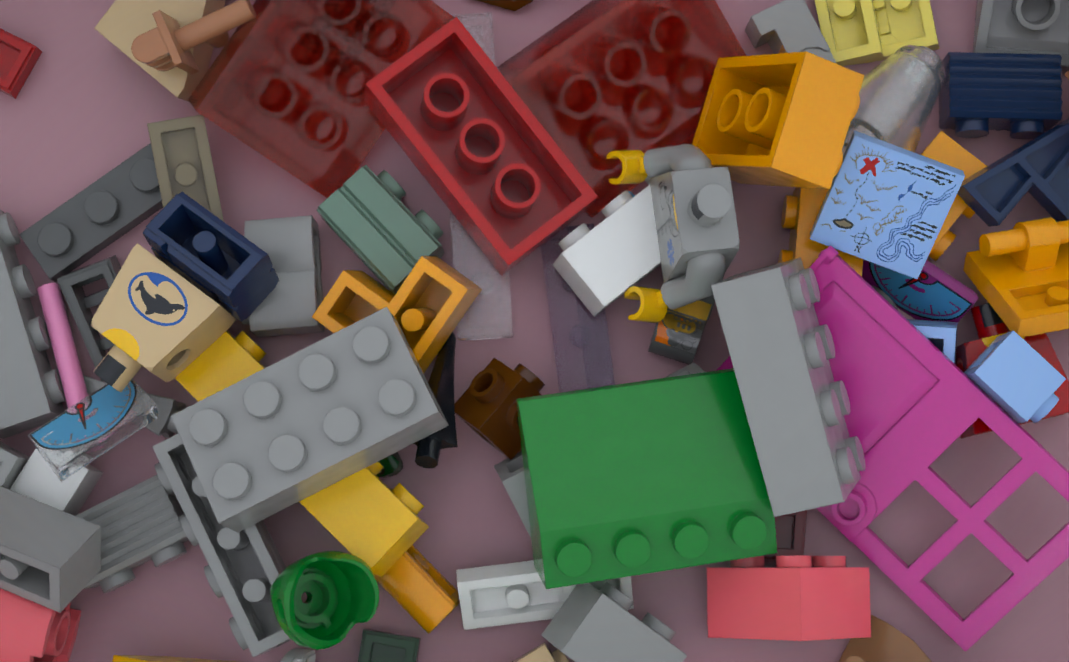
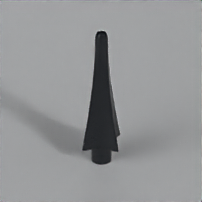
M453 332L438 352L428 381L449 426L413 443L417 445L415 463L423 468H435L438 465L440 449L458 447L454 404L456 337Z

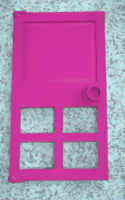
M830 245L819 253L817 260L809 267L814 271L820 291V302L813 304L819 326L827 324L832 334L835 358L829 359L834 381L842 380L846 387L851 412L848 415H844L849 436H857L861 442L866 469L859 471L861 478L845 502L816 509L850 542L854 543L966 652L1069 557V522L1027 560L985 519L1035 472L1041 475L1069 502V471L838 255L839 252ZM729 356L717 370L733 368L731 357ZM980 418L1021 459L971 506L930 465ZM916 480L957 520L908 566L868 525ZM972 533L1013 574L963 619L923 578Z

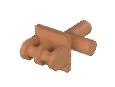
M238 0L180 28L176 19L158 10L152 13L157 27L137 36L132 43L131 51L136 60L158 71L164 72L178 67L190 74H195L199 72V69L190 51L191 48L204 42L215 48L224 47L229 40L228 31L255 19L256 14L249 0Z

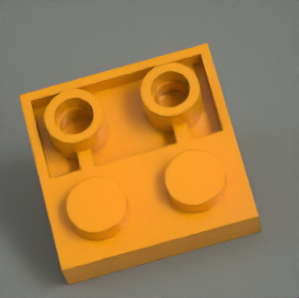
M1048 217L1018 222L1010 230L982 234L979 238L980 250L966 253L963 271L1009 330H1014L1020 337L1069 329V220L1056 222L1055 219Z

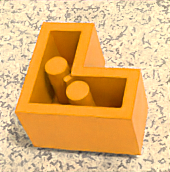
M421 256L395 295L362 270H343L312 318L331 332L336 333L388 307L399 323L424 374L482 288L439 257Z

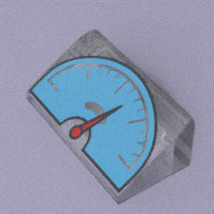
M133 379L122 392L117 391L107 383L28 434V438L62 482L159 418L158 409L153 399Z

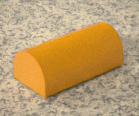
M413 545L382 577L375 575L377 582L428 634L460 604L458 591Z

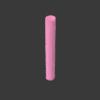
M48 283L38 287L37 292L69 413H78L75 409L76 404L83 402L85 410L90 404V399L60 286L58 283ZM93 411L85 416L86 420L94 416ZM92 432V433H93L92 436L86 438V435H85V439H82V440H79V441H78V438H77V442H80V441L89 439V438H91V437H93V436H95V435H97V434H99V433L94 434V432ZM100 438L81 446H88L97 443L98 441H100Z

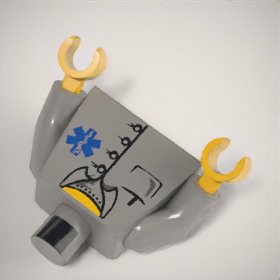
M691 144L650 149L645 153L641 150H616L609 152L606 159H620L622 163V173L619 178L608 179L611 184H639L647 178V175L651 177L649 181L664 283L661 290L632 286L626 290L624 298L640 300L641 303L638 312L628 316L629 320L651 323L660 322L665 317L668 308L674 310L712 296L711 285L723 280L724 273L739 251L740 240L730 171L728 167L712 168L711 160L698 147Z

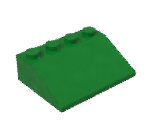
M734 368L516 399L534 566L546 589L777 553L775 517Z

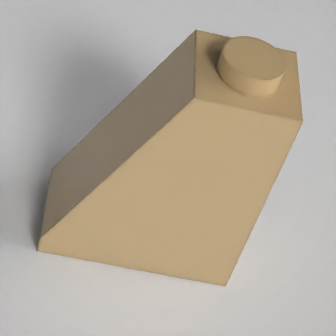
M115 0L94 29L177 98L195 104L202 95L214 47L204 42L190 49L199 69V72L190 74L178 67L164 72L158 71L136 60L132 54L131 46L137 36L157 27L152 13L158 10L176 19L181 28L223 8L226 0Z

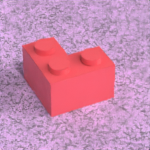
M808 555L776 556V567H765L764 556L730 560V567H707L708 638L811 641L871 637L869 567H846V556Z

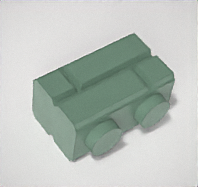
M365 165L344 182L341 188L337 189L318 206L317 212L356 256L395 295L421 256H436L439 258L443 256L445 252L438 239L444 233L422 209L415 216L400 201L406 195V192L387 171L383 170L376 176Z

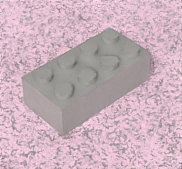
M800 257L736 274L711 285L774 517L845 502L861 478L859 471L866 469V463L861 442L857 436H849L844 415H848L851 412L846 387L842 380L834 381L829 359L835 358L832 334L828 325L819 326L813 303L820 302V291L812 268L804 269Z
M388 307L171 415L218 523L237 533L449 426L399 323Z

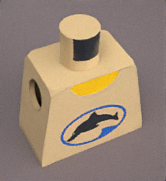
M137 243L129 253L92 318L91 326L114 344L93 372L119 392L125 389L142 366L167 383L177 377L227 331L237 319Z

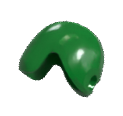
M323 551L303 557L287 566L273 582L270 588V597L275 617L288 637L299 646L319 650L340 643L355 624L371 620L379 605V587L373 571L362 559L340 551ZM305 592L307 599L305 602H302L301 596Z

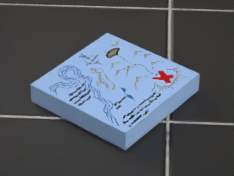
M854 130L843 155L840 170L833 178L831 188L826 194L810 231V240L826 246L831 245L834 249L918 279L965 178L964 171Z

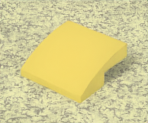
M815 0L820 31L838 65L863 64L940 49L930 0Z

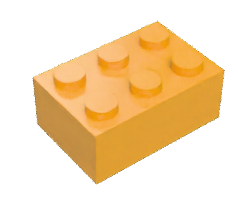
M807 51L718 58L692 145L698 147L711 160L712 168L728 167L731 180L740 184L830 189L833 178L837 175L842 165V148L850 122L855 117L860 105L859 92L864 75Z

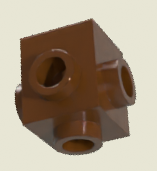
M493 358L486 368L474 377L469 388L455 403V414L483 440L512 460L521 450L516 399L541 395L539 392L545 384L524 365L519 363L512 370L496 358Z

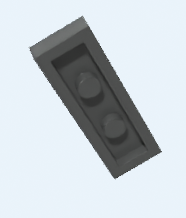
M151 143L19 234L49 279L57 282L59 277L72 272L163 208Z

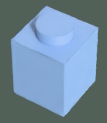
M1014 330L996 337L964 372L1018 424L1027 422L1029 419L1033 423H1037L1044 418L1059 401V397L1054 392L1066 380L1063 375Z

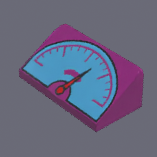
M863 259L862 278L871 286H875L886 293L896 304L897 308L915 320L959 322L979 298L976 292L928 260H926L918 279H914Z

